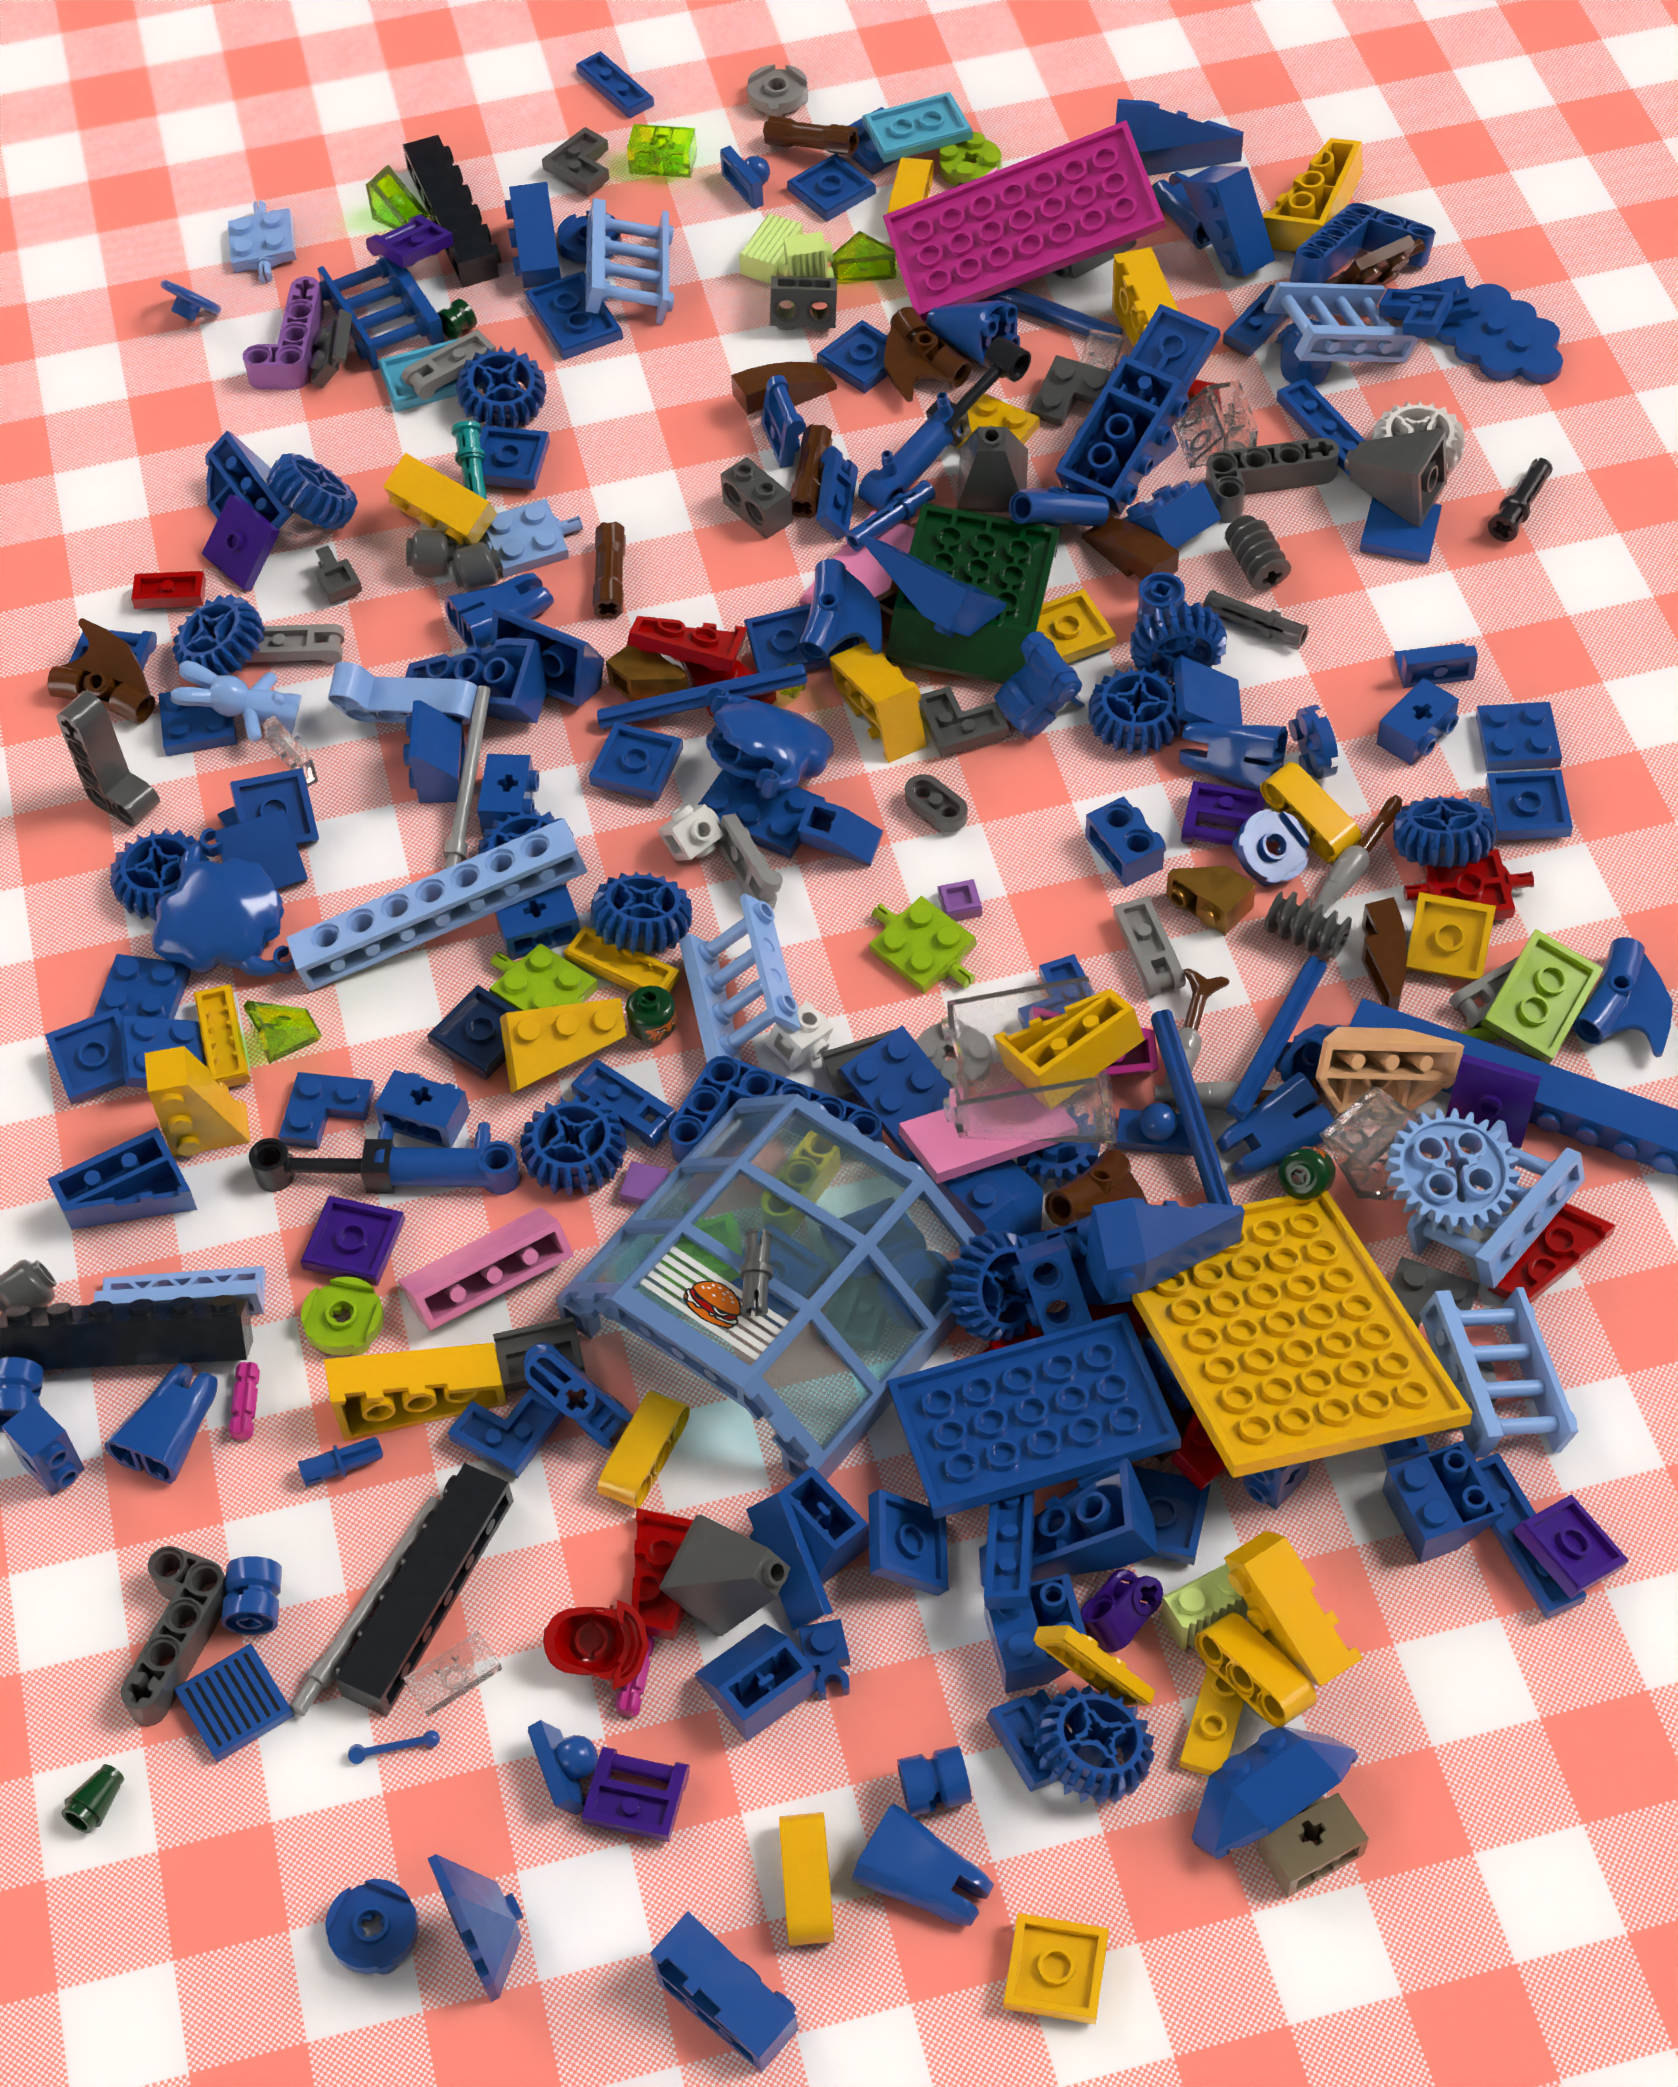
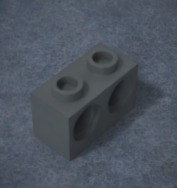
M771 276L770 326H777V328L782 330L809 327L814 331L836 328L837 278ZM789 300L795 305L792 308L785 309L779 303ZM821 301L828 306L818 310L813 308L812 304Z
M748 457L720 474L723 503L765 539L770 538L793 523L791 493Z

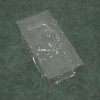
M1091 329L1080 362L1113 371L1124 342L1123 335Z
M274 715L263 721L268 744L290 770L303 768L307 787L317 783L318 778L313 760L308 754L307 747L298 735L293 737Z
M477 1630L403 1679L426 1716L429 1717L501 1671L502 1666Z

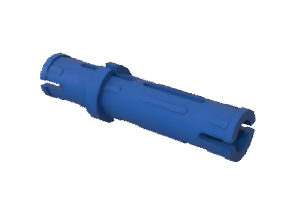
M923 480L908 492L897 494L892 498V502L846 532L847 536L845 538L847 543L853 550H861L865 546L862 543L864 535L876 539L902 520L908 521L915 516V512L921 508L922 503H929L936 498L935 489L928 481Z

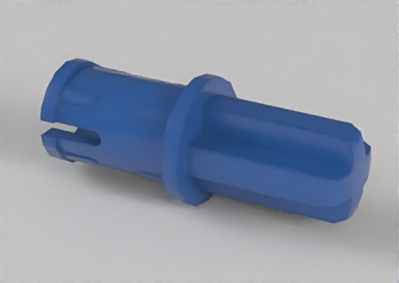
M372 1437L341 1449L334 1445L331 1451L298 1461V1466L305 1486L309 1487L341 1474L343 1478L347 1477L346 1471L380 1460L383 1457V1451L379 1440L376 1437Z

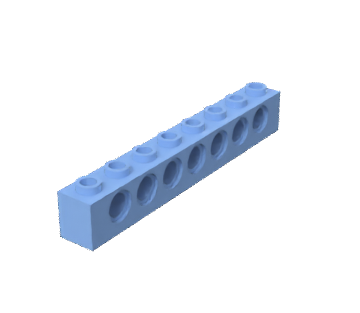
M565 818L309 928H305L286 937L295 968L308 990L312 991L583 875L588 871Z

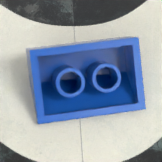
M499 606L493 608L490 646L495 645V640L502 638L534 639L538 641L547 694L579 707L602 688L604 658L588 642Z

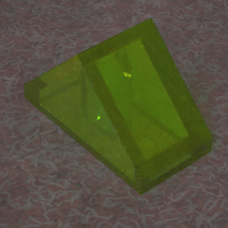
M389 165L385 166L365 184L372 219L381 224L396 229L407 224L408 220L416 215H422L425 218L430 216Z
M858 231L833 253L831 267L834 278H837V284L897 279L895 249L861 231Z
M249 1000L243 1005L253 1036L269 1064L319 1041L322 1037L321 1032L306 1008Z

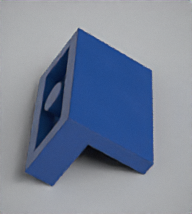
M1465 643L1394 651V659L1403 688L1415 687L1423 678L1433 684L1474 680L1478 653L1475 645L1465 646Z

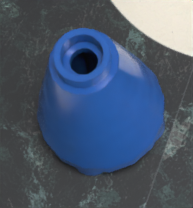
M995 300L943 305L939 308H933L927 317L926 324L945 344L982 366H985L984 356L989 345L997 337H1005L1020 346V337L1017 335L1018 310L1014 304Z

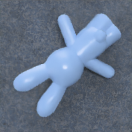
M184 661L180 664L179 675L186 681L204 688L178 687L171 692L170 698L174 704L212 707L220 715L226 717L243 714L247 737L252 742H257L262 737L260 725L275 727L282 730L284 735L292 736L301 695L270 690L277 682V677L274 673H265L249 689L246 683L236 676H218L204 666L192 661Z

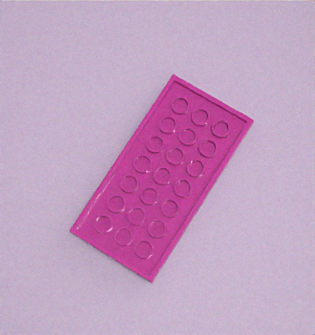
M1127 120L883 215L912 306L923 321H927L929 312L935 307L939 308L943 305L979 301L1167 228Z

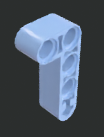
M338 662L335 664L328 700L352 719L383 723H406V716H412L413 701L421 700L460 721L462 725H469L477 685L461 679L374 677L360 665L350 662Z

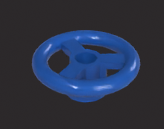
M166 279L160 283L161 288L177 296L170 311L195 322L200 308L214 314L221 312L220 305Z

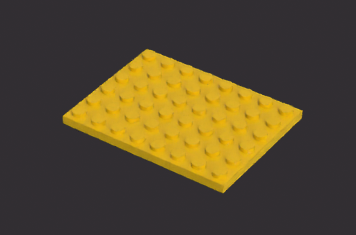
M1328 1190L1321 1196L1308 1201L1299 1200L1287 1195L1241 1205L1245 1213L1239 1242L1142 1293L1132 1294V1301L1232 1478L1470 1425L1473 1412Z

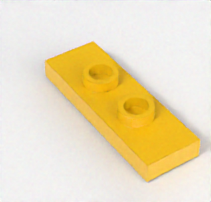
M586 925L583 926L564 951L566 960L632 992L640 987L651 985L664 988L670 993L681 978L680 970L649 955L647 956L643 952L636 951L632 955L629 949L618 951L616 944L606 945L604 938L596 936V930Z
M231 984L193 992L210 1077L217 1083L223 1082L227 1087L250 1083L251 1078Z
M1069 1625L1037 1627L1033 1638L1035 1644L1099 1692L1107 1687L1109 1697L1113 1699L1124 1694V1706H1148L1152 1704L1156 1690L1129 1671L1127 1664L1123 1660L1110 1656L1097 1647L1098 1642L1095 1639L1080 1634Z
M1207 1666L1179 1764L1181 1768L1208 1776L1221 1768L1223 1763L1229 1758L1245 1702L1209 1666Z

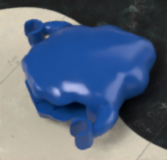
M712 686L709 689L705 702L707 705L711 704L710 711L715 714L713 719L717 725L706 736L705 743L711 757L720 768L734 776L756 781V787H762L760 793L764 798L774 797L776 791H790L797 787L800 779L818 777L826 769L827 761L833 755L834 745L833 739L819 725L799 713L744 696L729 694L726 689L719 686Z
M212 828L205 829L200 835V840L190 845L181 858V875L177 889L159 898L155 909L157 922L151 937L153 950L163 959L183 964L198 973L209 972L218 965L241 969L244 973L255 977L271 976L278 972L282 974L292 973L295 970L293 959L286 963L279 961L282 957H286L289 954L287 946L282 945L276 948L273 953V960L261 959L266 942L275 939L280 934L281 919L284 915L283 900L275 889L271 878L266 875L260 863L247 862L236 857H232L222 864L212 861H201L200 859L203 854L215 857L223 851L222 841H218L213 845L206 844L216 837V831Z

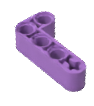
M304 276L292 282L277 344H256L244 350L242 354L248 381L252 387L256 389L294 390L300 389L309 383L312 373L310 362L316 350L313 340L318 329L322 326L325 311L317 279Z

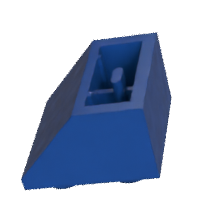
M1188 480L1173 487L1168 484L1152 493V500L1147 503L1141 501L1126 510L1128 515L1122 518V520L1135 523L1151 531L1175 549L1222 519L1204 481L1189 484Z
M421 700L413 701L412 716H406V734L410 738V744H404L403 747L405 766H411L409 768L410 788L416 789L419 803L457 802L466 750L462 723Z
M1465 1440L1387 1468L1382 1492L1420 1564L1460 1549L1504 1515V1510Z
M813 1466L780 1491L787 1492L822 1585L869 1548L868 1523ZM753 1530L749 1539L759 1543Z
M1069 1573L1031 1582L1030 1608L986 1610L984 1603V1617L1005 1693L1049 1684L1070 1670L1033 1641L1037 1627L1069 1625L1080 1634L1087 1635Z
M765 1623L694 1673L698 1682L746 1742L817 1691L816 1674L813 1666L788 1636Z

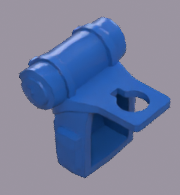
M1039 631L1030 633L1023 640L1020 650L1024 655L1026 663L1020 671L1014 673L1000 687L994 696L995 701L1006 718L1027 739L1034 735H1039L1049 724H1052L1056 719L1055 714L1066 702L1071 701L1079 708L1085 706L1084 702L1077 695L1081 691L1082 682L1078 678L1076 671L1069 667L1060 656L1051 639H1047L1044 633Z

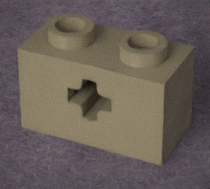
M1336 1793L1327 1799L1321 1796L1303 1809L1300 1814L1288 1820L1271 1834L1261 1838L1258 1853L1288 1898L1363 1856L1369 1838L1340 1794ZM1303 1837H1306L1308 1841L1303 1843ZM1318 1839V1845L1315 1846V1844L1312 1841Z

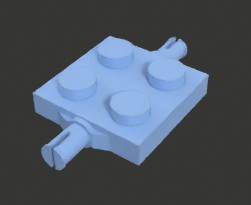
M259 200V206L257 201L253 203V216L240 217L228 221L230 259L234 273L258 270L259 281L266 283L267 278L269 283L272 281V267L280 263L297 260L293 217L290 208L266 212V203Z
M543 499L497 513V516L485 532L486 545L490 551L497 550L503 569L500 571L503 578L568 559L569 554L564 541V535L583 530L579 515L559 521L553 515L547 499Z

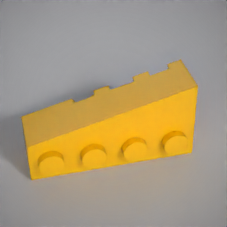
M1330 138L1311 159L1307 171L1296 176L1293 180V187L1287 193H1281L1275 200L1276 206L1271 211L1266 210L1262 216L1272 249L1296 252L1300 245L1349 205L1363 174L1362 141Z
M1152 247L1114 254L1112 311L1131 344L1135 347L1159 304L1179 311Z
M494 1343L323 1359L330 1402L345 1442L460 1416L471 1401L486 1409L508 1405Z

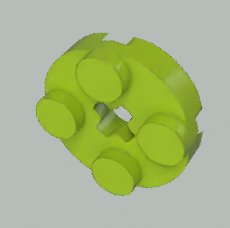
M973 132V139L940 148V174L946 182L957 187L959 182L965 184L983 177L995 167L998 170L1002 169V153L993 142L986 140L982 133Z
M355 1277L331 1279V1284L324 1286L320 1290L317 1286L308 1294L301 1309V1321L309 1344L330 1355H361L367 1352L370 1348V1343L378 1337L384 1324V1310L380 1298L374 1292L373 1287L368 1282ZM344 1309H348L351 1316L349 1320L337 1322L333 1318L334 1314L341 1315Z

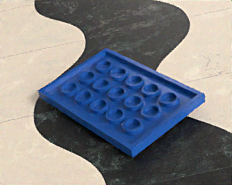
M1127 1312L887 1380L890 1396L934 1519L1096 1473L1123 1458L1134 1462L1182 1448L1180 1434Z

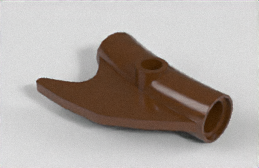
M904 307L892 316L890 321L891 328L885 347L884 369L893 385L907 402L913 401V387L918 380L934 379L945 381L954 388H959L966 382L971 373V362L945 344L928 327L913 307Z
M84 618L79 619L78 625L89 642L88 650L82 657L68 664L51 668L47 682L50 695L52 697L74 700L83 691H88L94 694L107 710L126 717L137 724L144 723L151 716L156 702L154 696L150 694L143 670L131 646L109 630Z
M1108 1150L1100 1154L1096 1161L1079 1177L1047 1194L1044 1207L1048 1218L1054 1224L1066 1226L1080 1218L1091 1215L1093 1205L1128 1198L1144 1199L1146 1204L1148 1202L1141 1187L1131 1173L1129 1159L1119 1151Z

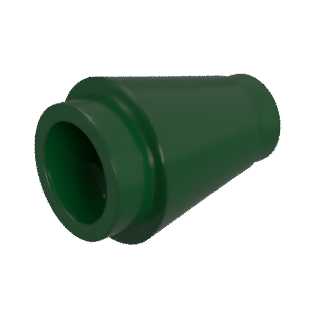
M103 1764L99 1770L64 1800L65 1807L61 1814L66 1822L83 1833H90L94 1827H100L121 1784L125 1780L122 1773L111 1765Z

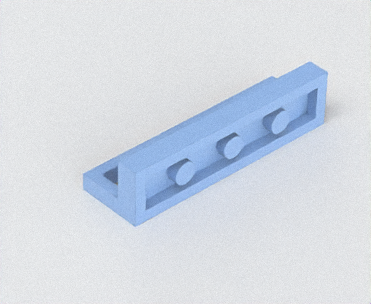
M264 1266L106 1277L103 1278L102 1291H95L94 1302L109 1301L112 1304L131 1303L138 1299H150L153 1302L172 1301L179 1297H191L194 1300L213 1299L220 1295H232L235 1298L248 1297L250 1315L264 1314L266 1271Z

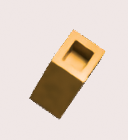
M627 645L606 661L609 685L631 702L688 689V677L685 671L679 665L671 664L659 653H647L639 650L637 647Z
M1226 865L1172 869L1168 873L1166 897L1177 907L1185 908L1197 916L1207 927L1215 928L1226 935L1253 909L1256 885Z

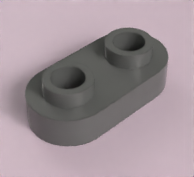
M920 774L911 777L906 782L904 788L906 804L935 828L943 832H955L965 826L968 819L966 802L938 779L931 775Z

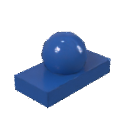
M730 145L720 149L721 171L725 179L751 208L757 209L763 206L762 186L768 182L770 176L768 162L757 155L743 160Z
M1159 1102L1151 1103L1143 1110L1120 1109L1116 1149L1193 1156L1181 1115L1175 1113L1169 1105Z
M542 1720L528 1726V1734L554 1806L571 1814L578 1815L583 1812L586 1802L579 1779L586 1778L594 1771L598 1761L596 1747L585 1736L573 1735L563 1738L560 1729Z

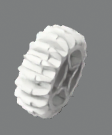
M1420 400L1417 405H1411L1406 401L1402 408L1393 405L1390 412L1384 411L1382 417L1377 420L1372 434L1373 440L1438 428L1446 430L1448 472H1453L1457 463H1460L1466 441L1464 438L1465 433H1463V424L1457 421L1456 414H1448L1446 407L1441 409L1435 408L1434 402L1429 406L1422 405Z

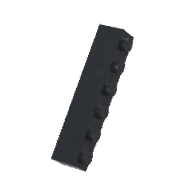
M439 135L402 144L407 170L431 221L453 234V245L445 248V251L462 288L498 278L497 264L502 262L496 243L491 245L492 238L488 225L481 224L482 216L477 204L472 205L473 199L468 184L462 185V173L458 165L453 166L454 159L449 145L444 146Z
M220 1295L213 1299L194 1300L191 1297H179L172 1301L153 1302L150 1299H138L131 1303L112 1304L109 1301H97L90 1305L71 1306L69 1303H56L49 1307L30 1308L28 1305H15L8 1309H3L0 1315V1359L9 1357L29 1359L42 1366L43 1370L247 1360L253 1343L248 1297L235 1298L232 1295Z
M466 1463L463 1464L457 1476L452 1475L449 1478L443 1491L441 1503L436 1510H431L426 1516L421 1536L415 1546L410 1545L405 1551L401 1560L400 1571L394 1581L390 1580L386 1583L380 1594L379 1606L372 1617H367L363 1621L357 1634L358 1641L350 1654L346 1653L342 1656L336 1667L335 1681L342 1697L386 1717L388 1716L514 1502L508 1481Z

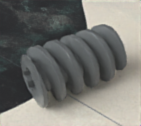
M1243 515L1235 519L1228 526L1224 538L1246 575L1247 580L1255 590L1269 589L1287 578L1291 572V565L1286 560L1283 551L1280 550V546L1275 540L1273 533L1269 530L1266 521L1256 520L1251 515Z
M1282 891L1278 893L1266 916L1265 930L1268 933H1274L1278 930V936L1281 939L1285 940L1291 937L1292 943L1296 946H1300L1305 942V949L1311 953L1319 948V956L1324 959L1329 958L1331 955L1333 959L1336 958L1348 939L1352 918L1348 916L1340 925L1337 923L1338 911L1334 910L1328 918L1323 917L1325 905L1320 904L1312 912L1310 911L1312 901L1310 898L1307 897L1299 906L1296 904L1297 892L1293 891L1287 899L1283 898Z

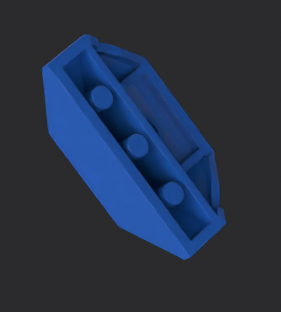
M226 430L205 455L206 465L208 466L206 478L208 507L218 519L229 495H237L277 529H280L293 513L289 507L284 506L282 501L274 496V492L270 491L268 487L269 484L266 479L270 474L271 468L233 433Z
M917 1158L913 1159L912 1162H915L916 1164L921 1166L925 1173L932 1179V1177L929 1175V1173L926 1171V1169L923 1167L920 1161ZM1012 1159L936 1184L975 1235L980 1236L982 1232L988 1230L998 1232L1000 1230L1010 1231L1018 1236H1023L1028 1232L1041 1231L1043 1188Z
M1285 1726L1276 1727L1264 1732L1257 1742L1242 1753L1228 1758L1221 1768L1209 1776L1191 1837L1194 1844L1218 1860L1228 1855L1230 1849L1247 1846L1271 1834L1342 1782L1350 1770L1351 1764L1358 1758L1356 1750L1331 1736Z

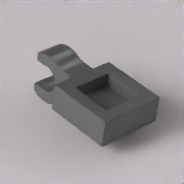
M328 545L315 550L320 559L318 562L320 569L315 571L317 581L330 604L362 592L361 582L348 559L337 562Z

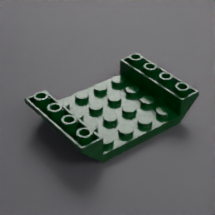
M922 503L909 554L922 560V563L951 574V578L967 585L971 584L1007 603L1004 611L971 636L955 632L952 638L934 630L935 622L922 616L899 588L885 656L887 661L1004 684L1014 673L1020 671L1026 663L1020 647L1023 640L1030 633L1037 631L1062 528L1045 524H1019L1013 521L1012 518L932 503Z

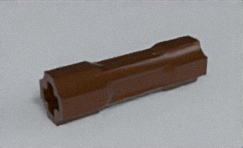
M769 116L763 128L764 142L768 145L788 148L793 146L826 150L832 154L853 156L854 152L858 149L860 140L858 129L853 126L837 124L828 126L796 122L791 118Z
M811 424L803 432L800 459L795 481L792 483L790 491L792 514L797 518L807 517L810 519L817 514L825 465L821 462V456L828 447L832 446L833 441L831 438L832 430L825 425Z
M616 521L612 523L602 522L596 527L595 531L596 571L592 605L594 607V614L602 619H616L623 613V557L625 555L626 535L624 534L625 527Z

